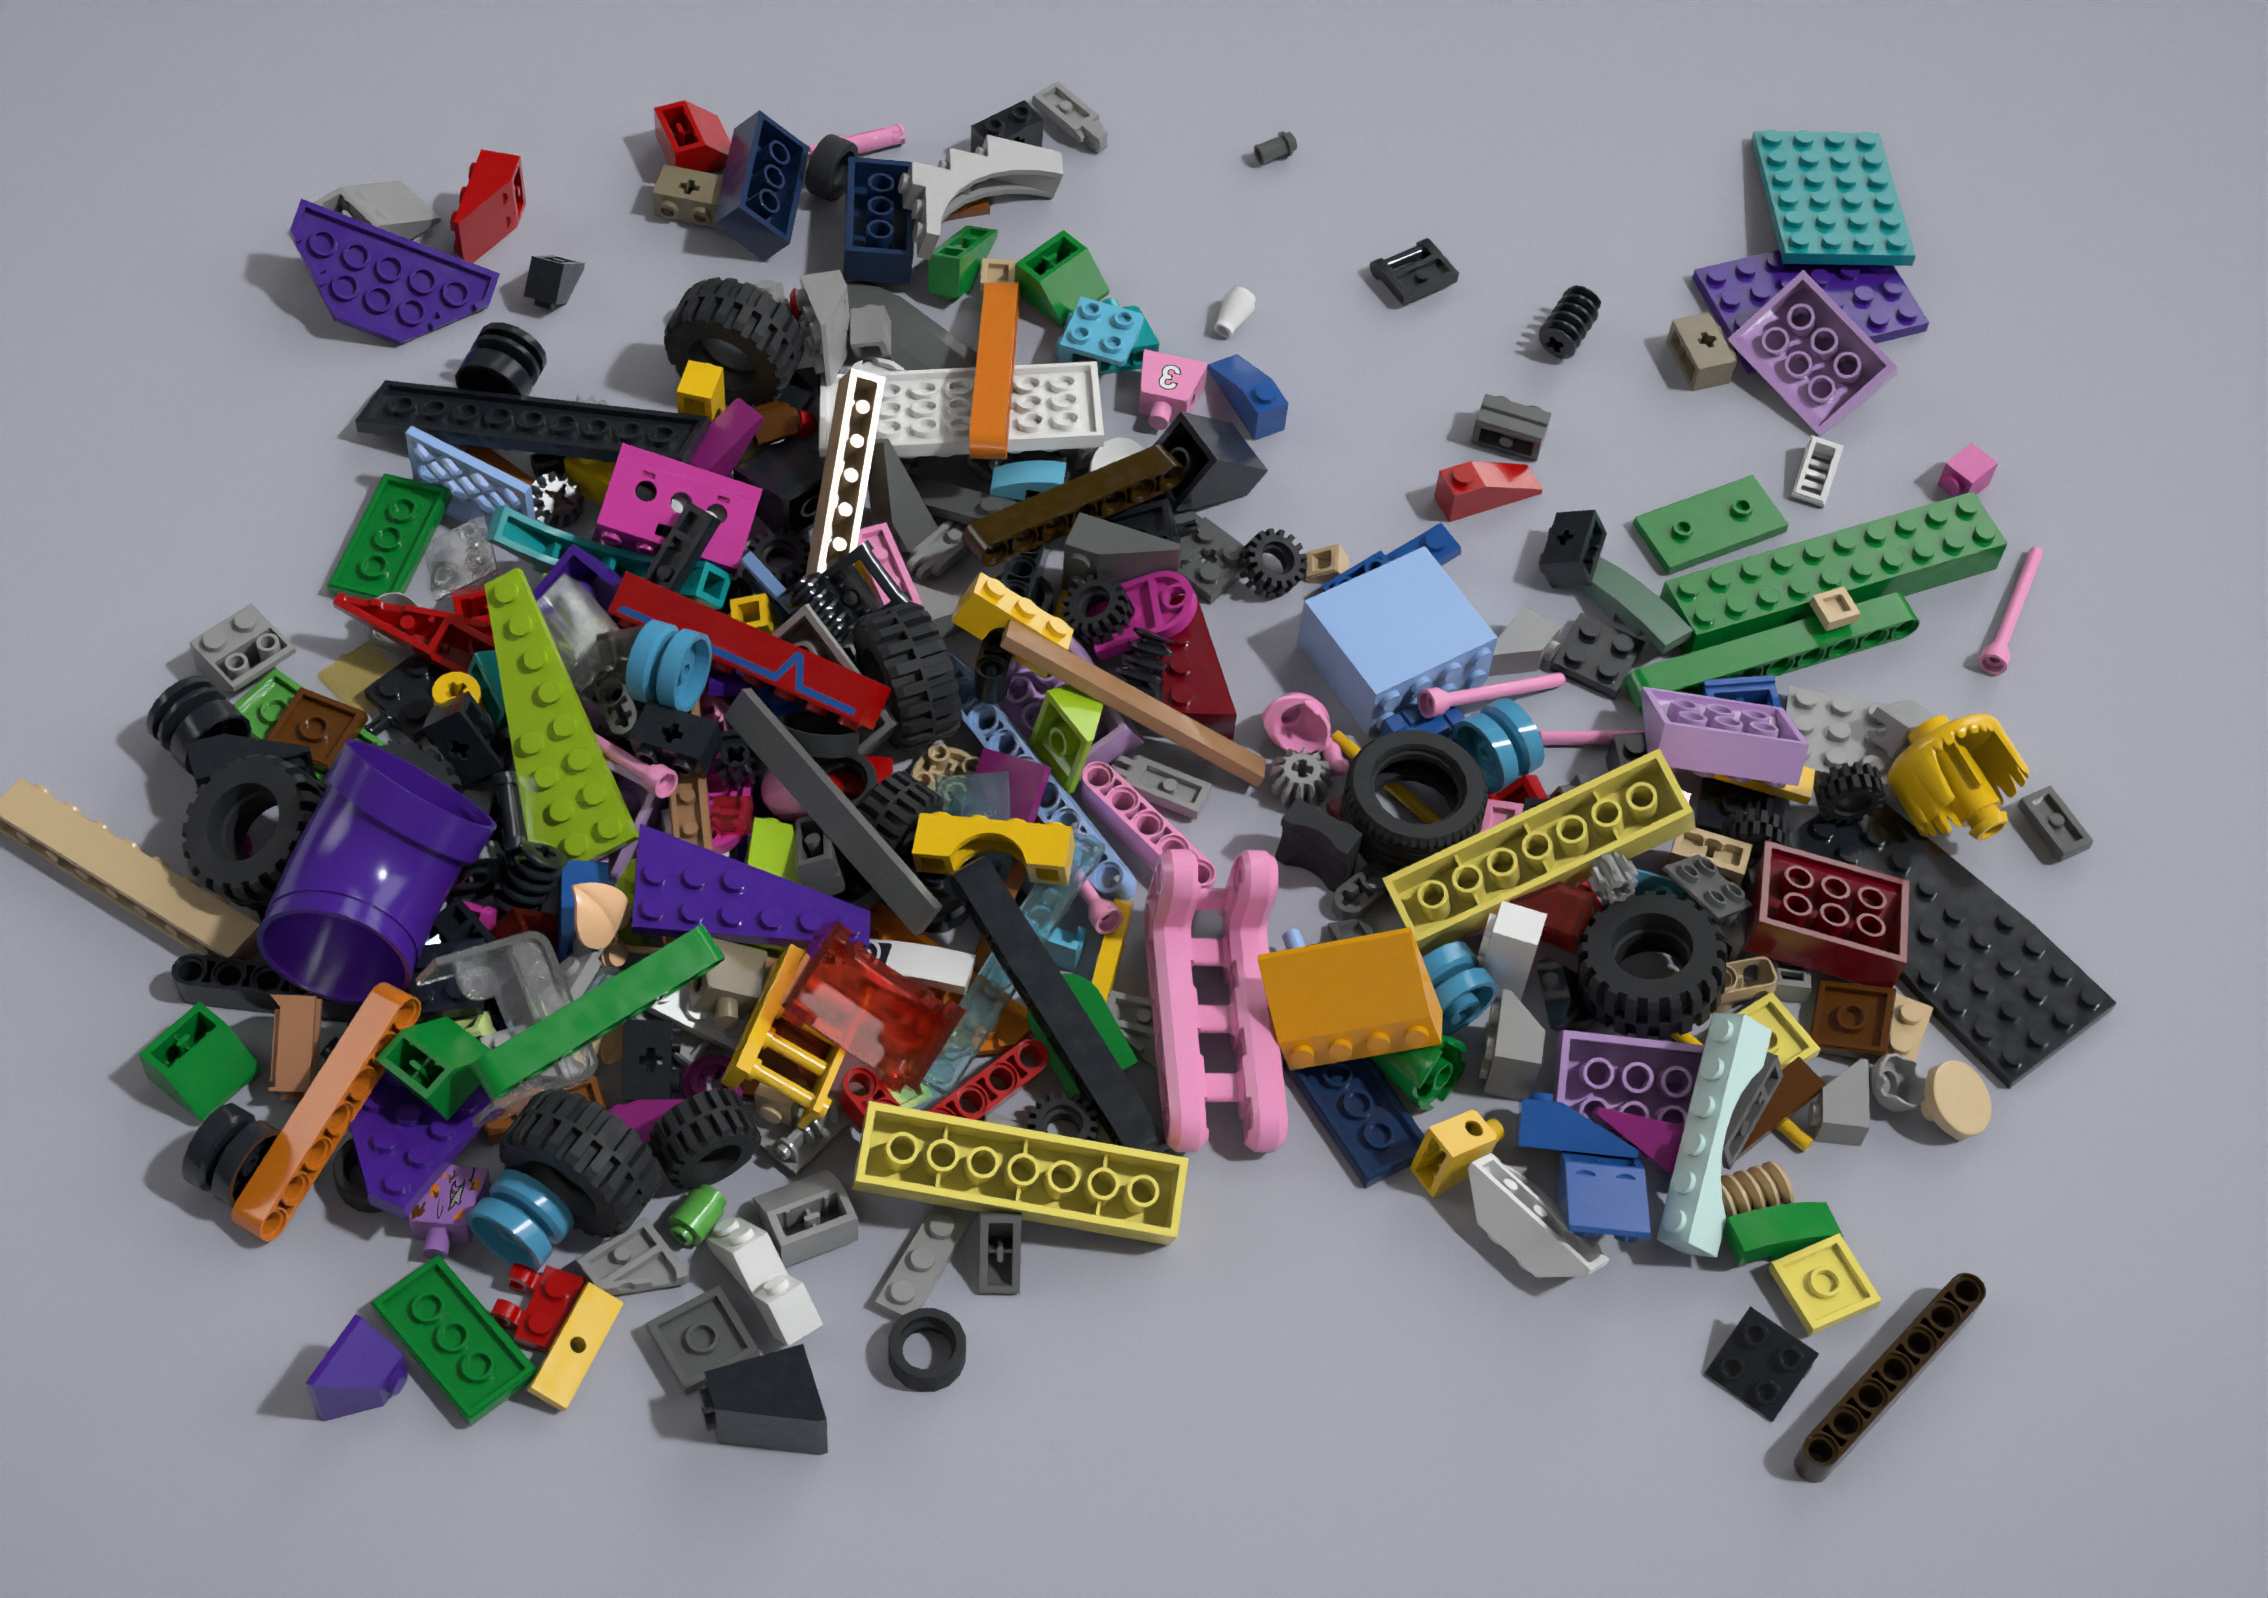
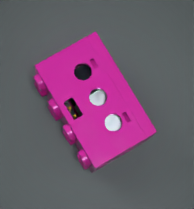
M622 443L591 541L635 553L656 556L689 501L721 520L719 527L698 561H707L733 575L731 579L733 580L741 561L763 489Z

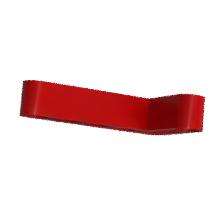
M1036 1039L1021 1041L928 1112L981 1121L991 1111L996 1110L1039 1076L1049 1061V1052L1046 1046ZM1020 1055L1030 1056L1035 1062V1068L1023 1065ZM863 1066L850 1069L843 1077L836 1092L841 1107L861 1132L865 1110L869 1101L900 1106L877 1075L869 1068ZM990 1077H998L1003 1080L1006 1090L995 1089L990 1083ZM849 1083H860L864 1086L866 1095H854L849 1089ZM959 1100H970L975 1105L976 1112H965L961 1108Z

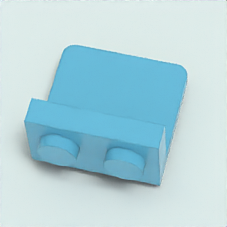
M1081 296L1074 313L1070 312L1067 318L1063 337H1059L1056 342L1054 356L1058 357V363L1077 362L1079 355L1113 365L1123 366L1126 364L1142 328L1144 316L1135 311Z

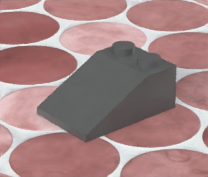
M1079 512L1064 544L1062 589L1068 591L1072 587L1076 590L1078 588L1075 583L1076 581L1081 579L1083 583L1088 582L1086 576L1091 574L1097 580L1098 573L1105 574L1106 578L1110 575L1119 583L1157 571L1167 570L1179 573L1182 544Z

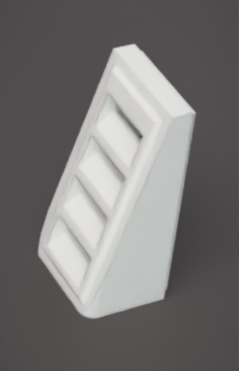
M1811 435L1801 460L1791 497L1824 507L1844 446ZM1812 455H1813V456H1816V457H1819V458L1828 460V461H1830V463L1827 464V463H1824V462H1821V461L1812 459L1811 457H1812ZM1810 465V466H1813V467H1816V468L1825 470V471H1827V473H1826V474H1823V473H1820V472H1817V471L1808 469V466ZM1807 475L1822 480L1824 483L1822 485L1804 478ZM1803 485L1821 491V493L1817 495L1802 490L1801 487Z

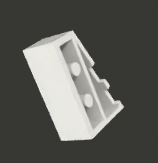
M1505 901L1501 902L1498 915L1490 913L1477 959L1479 961L1478 968H1485L1499 987L1496 998L1500 999L1503 989L1511 990L1521 1001L1547 914Z

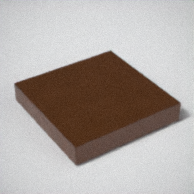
M300 687L265 740L309 746L315 770L326 774L345 741L357 738L368 721V715L365 711Z
M1819 979L1810 1037L1820 1047L1819 1053L1878 1060L1881 1056L1888 1054L1896 1001V988Z

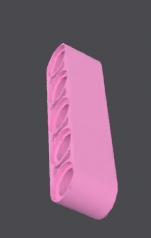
M1100 761L1091 762L1083 768L1080 786V799L1082 803L1147 867L1154 872L1158 857L1167 849H1190L1198 856V881L1203 883L1201 888H1214L1216 870L1213 864L1110 765Z

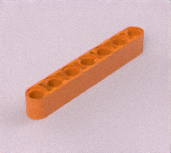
M386 982L379 983L372 989L235 1202L231 1213L234 1224L267 1242L276 1239L283 1232L350 1127L349 1122L355 1119L385 1072V1069L375 1059L403 1028L414 1026L421 1011V1002L418 998Z

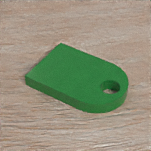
M1068 973L1062 974L1123 1072L1138 1065L1137 1058L1096 986L1082 976ZM1027 1008L1029 1028L1034 1038L1046 1046L1049 1052L1048 1064L1063 1091H1068L1067 1098L1072 1099L1074 1093L1082 1095Z

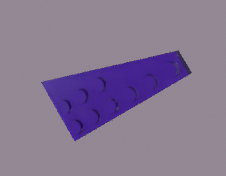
M640 824L631 934L679 938L692 929L704 925L712 938L728 942L789 946L793 944L800 948L868 952L870 937L869 910Z

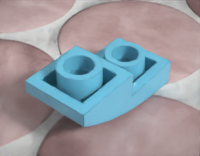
M1036 460L1014 462L995 467L990 495L1005 499L1025 500L1026 490L1042 493L1064 483L1066 462Z

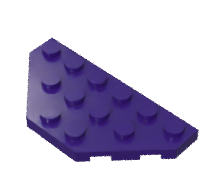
M302 198L289 231V235L333 320L398 345L407 343L487 309L500 273Z
M385 1070L355 1119L349 1122V1130L354 1141L355 1152L365 1182L369 1204L405 1219L510 1093L495 1101H491L480 1084L447 1121L398 1083Z

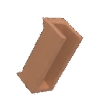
M270 994L280 1006V1009H275L270 1081L275 1083V1087H269L268 1091L280 1094V1101L300 1102L318 1074L323 1000L317 999V996Z

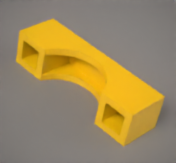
M946 812L920 813L912 856L917 872L949 875L958 870L973 856L985 852H1002L1015 857L1023 864L1030 882L1068 886L1075 841L1072 826H1065L1059 822L1040 824L1029 823L1018 818L1006 821L989 819L982 815L962 817L952 816Z

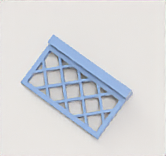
M413 426L405 432L413 474L412 480L451 489L453 497L444 515L484 535H487L496 506L509 507L529 518L544 523L535 518L530 485ZM513 492L519 494L520 499H518Z

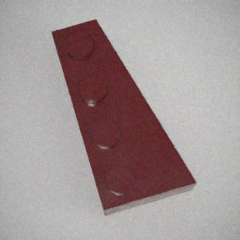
M1185 595L1175 596L1171 600L1170 605L1181 603ZM1197 597V610L1192 621L1180 633L1168 638L1176 642L1166 643L1174 652L1171 657H1160L1168 666L1166 670H1159V676L1162 679L1159 683L1160 702L1229 740H1233L1237 713Z

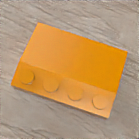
M1411 927L1258 955L1257 961L1278 1044L1289 1070L1441 1045L1443 1011Z

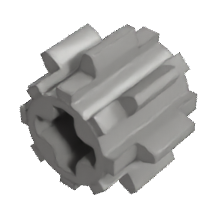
M1612 852V854L1604 853L1600 858L1591 863L1592 868L1589 870L1592 877L1588 879V882L1594 893L1600 894L1603 900L1607 899L1609 903H1614L1615 901L1622 902L1628 896L1635 893L1634 887L1637 886V882L1634 878L1639 876V873L1632 861H1627L1623 854L1619 856L1618 852Z

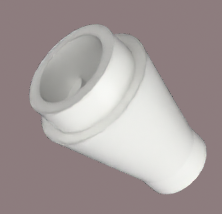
M1239 286L1227 291L1217 322L1214 325V330L1223 337H1231L1234 331L1254 312L1255 296L1249 290Z

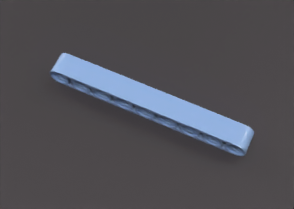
M948 653L953 668H955V679L958 682V693L962 705L960 708L962 719L983 746L987 749L1006 754L1007 749L1015 744L1014 750L1008 755L1045 765L998 703L985 704L974 696L971 702L966 704L968 697L974 693L975 674L952 653ZM995 718L993 725L986 729L988 722ZM1050 772L1037 815L1044 824L1047 822H1059L1065 826H1070L1077 822L1076 829L1073 831L1075 841L1073 861L1091 884L1112 901H1114V898L1128 901L1135 894L1137 888V881L1134 875L1070 794L1067 793L1052 772ZM1056 796L1054 804L1047 808L1049 799ZM1098 848L1097 856L1093 860L1088 861L1089 854ZM1120 875L1119 882L1116 884V886L1109 888L1110 881L1113 879V877Z

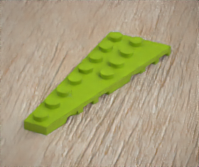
M515 568L484 584L514 764L518 775L527 840L550 845L561 851L568 860L595 862L638 840L639 833L523 570Z

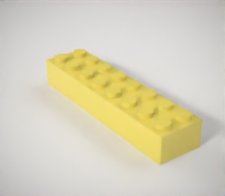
M1659 748L1382 879L1404 927H1411L1421 956H1424L1445 944L1452 943L1486 927L1490 913L1498 915L1502 901L1526 908L1592 877L1589 870L1592 868L1591 863L1600 858L1604 853L1612 854V852H1618L1619 856L1623 854L1626 860H1629L1695 829L1694 812Z
M869 1101L865 1110L851 1190L981 1213H1022V1220L1170 1245L1178 1237L1189 1158Z

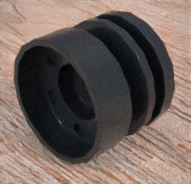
M504 322L489 323L483 326L470 352L467 353L455 375L456 386L460 389L529 396L532 387L547 364L546 353L541 344L531 334L521 328Z
M191 676L179 680L168 687L155 700L148 712L146 722L148 732L153 738L158 740L163 748L171 752L172 757L192 776L194 774L186 743L221 734L250 737L252 730L249 719L235 705L226 700L225 695L217 690L216 686L204 676Z

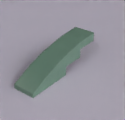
M1599 557L1591 586H1581V588L1612 622L1620 618L1637 638L1645 634L1662 654L1691 638L1693 629L1669 605L1626 571Z

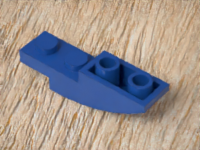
M1441 522L1387 555L1381 550L1324 583L1321 585V588L1325 592L1424 546L1442 566L1461 555V546Z

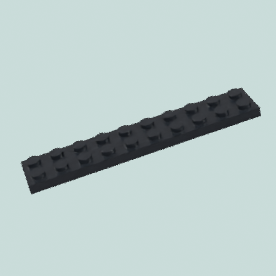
M385 380L355 420L358 432L378 436L386 435L406 438L405 432L413 426L445 443L497 448L506 451L532 452L540 455L549 454L569 458L600 460L602 462H616L622 443L689 464L710 430L708 416Z

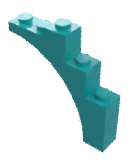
M496 506L485 539L533 564V570L541 574L549 573L572 544L605 563L622 578L626 571L643 578L656 557L607 546L575 536L529 518L506 506ZM698 561L679 594L709 608L722 609L733 575L707 561Z

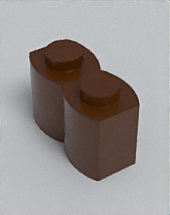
M778 400L752 407L765 419L749 445L752 444L753 447L758 448L798 434L797 428L801 426L795 407H790L786 402L780 403Z

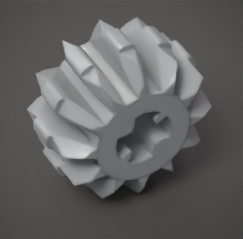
M1303 747L1300 753L1297 754L1289 748L1285 753V757L1277 756L1274 766L1270 770L1269 781L1272 785L1271 791L1273 796L1281 797L1282 806L1290 802L1293 803L1296 798L1315 805L1317 801L1324 802L1327 798L1333 778L1331 777L1332 774L1329 773V761H1320L1319 751L1309 755L1305 747Z

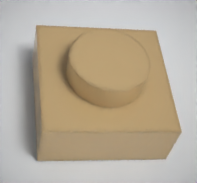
M982 258L980 292H984L985 282H1015L1016 260Z
M1844 586L1813 595L1810 601V606L1826 631L1856 623L1861 614Z
M760 1083L754 1092L756 1112L771 1123L777 1124L781 1122L792 1127L799 1114L798 1103Z

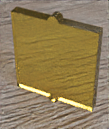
M370 641L365 642L348 654H341V659L319 672L320 677L347 705L365 712L374 705L365 697L364 689L395 667Z

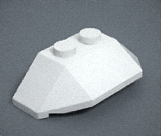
M1492 1153L1470 1164L1468 1173L1477 1224L1487 1232L1488 1237L1494 1243L1505 1248L1516 1258L1517 1263L1522 1269L1532 1273L1536 1278L1588 1276L1606 1266L1610 1259L1601 1251L1594 1238L1578 1237L1573 1234V1231H1568L1559 1206L1531 1180L1512 1167L1501 1164V1160Z

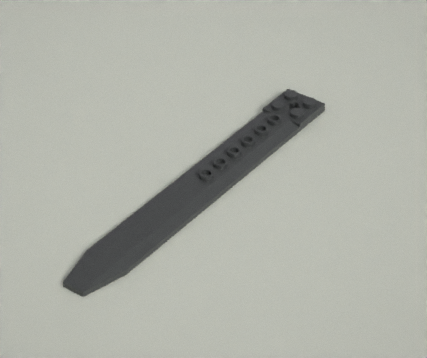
M845 280L848 291L849 313L852 308H861L868 304L884 305L891 321V358L887 360L894 361L903 367L905 371L976 367L977 352L901 296L867 281ZM1059 449L1054 452L1043 450L1023 451L1015 454V457L1021 462L1036 460L1066 462V449ZM1160 494L1156 497H1153L1132 507H1136L1139 505L1151 503L1166 498L1163 494ZM1172 508L1173 517L1177 524L1197 519L1199 522L1200 534L1180 539L1183 568L1179 569V574L1189 581L1198 596L1212 604L1241 578L1239 573L1244 568H1238L1237 562L1241 559L1238 556L1244 545L1206 517L1202 519L1190 509L1179 512ZM1204 556L1214 558L1215 563L1210 561L1202 563L1201 559Z

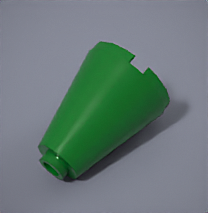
M1442 1034L1441 1045L1371 1056L1370 1058L1415 1106L1422 1110H1431L1435 1108L1430 1105L1431 1102L1436 1098L1444 1101L1458 1084L1466 1066V1063L1460 1060L1462 1051L1467 1053V1047L1460 1040Z

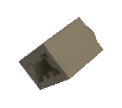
M663 164L652 192L654 216L715 227L713 222L723 176Z
M1710 312L1672 320L1666 343L1692 391L1730 383L1733 370L1737 365L1736 355L1733 349H1729L1723 338L1720 325L1715 323Z

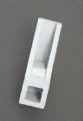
M731 1217L719 1222L714 1227V1232L707 1235L705 1240L710 1250L754 1301L774 1338L790 1346L823 1325L804 1283L787 1273L768 1232L740 1217Z

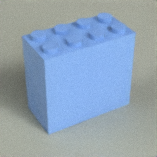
M1424 546L1305 600L1297 645L1368 737L1381 730L1382 720L1416 705L1418 694L1423 689L1438 687L1448 693L1482 686L1488 679L1498 637Z

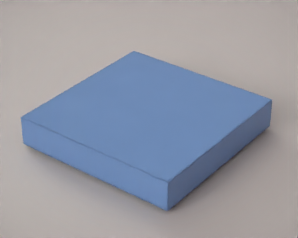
M751 551L741 559L738 575L756 595L766 593L777 612L778 618L784 624L799 610L800 606L791 609L787 608L792 595L779 597L786 588Z

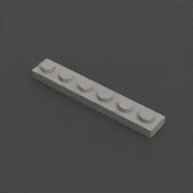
M993 1111L989 1113L984 1121L1026 1129V1127ZM934 1204L877 1297L875 1309L899 1320L905 1313L922 1308L979 1212Z

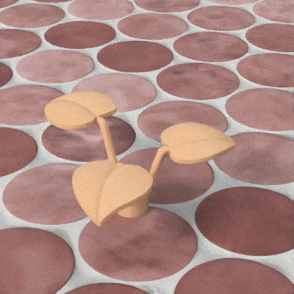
M596 882L580 883L572 886L574 926L579 941L587 948H605L599 957V960L602 962L599 968L600 974L606 975L611 979L616 976L611 970L623 965L627 960L628 953L652 954L662 948L626 945L619 939L617 931L625 928L631 917L629 901L622 891L613 886ZM663 936L664 945L666 946L677 938ZM624 1023L605 1034L602 1038L600 1056L605 1064H612L623 1058Z

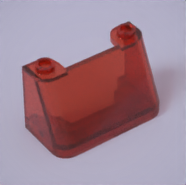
M838 921L821 924L779 1003L785 1009L782 1015L799 1027H802L805 1023L882 1076L880 1081L888 1089L900 1094L902 1089L916 1091L966 1010L952 1000H948L945 1004L938 998L933 997L935 993L929 989L922 990L863 949L864 944L859 940L849 942L853 932Z

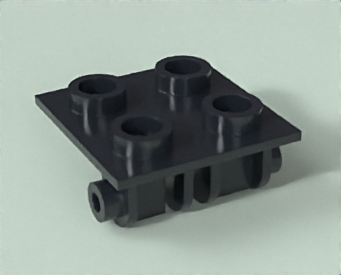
M1750 1306L1704 1374L1774 1421L1801 1380L1811 1370L1812 1364L1819 1356V1353Z

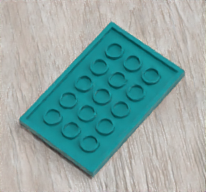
M1776 130L1753 131L1751 142L1783 264L1913 266L1916 257L1879 133L1809 132L1805 130L1798 132Z

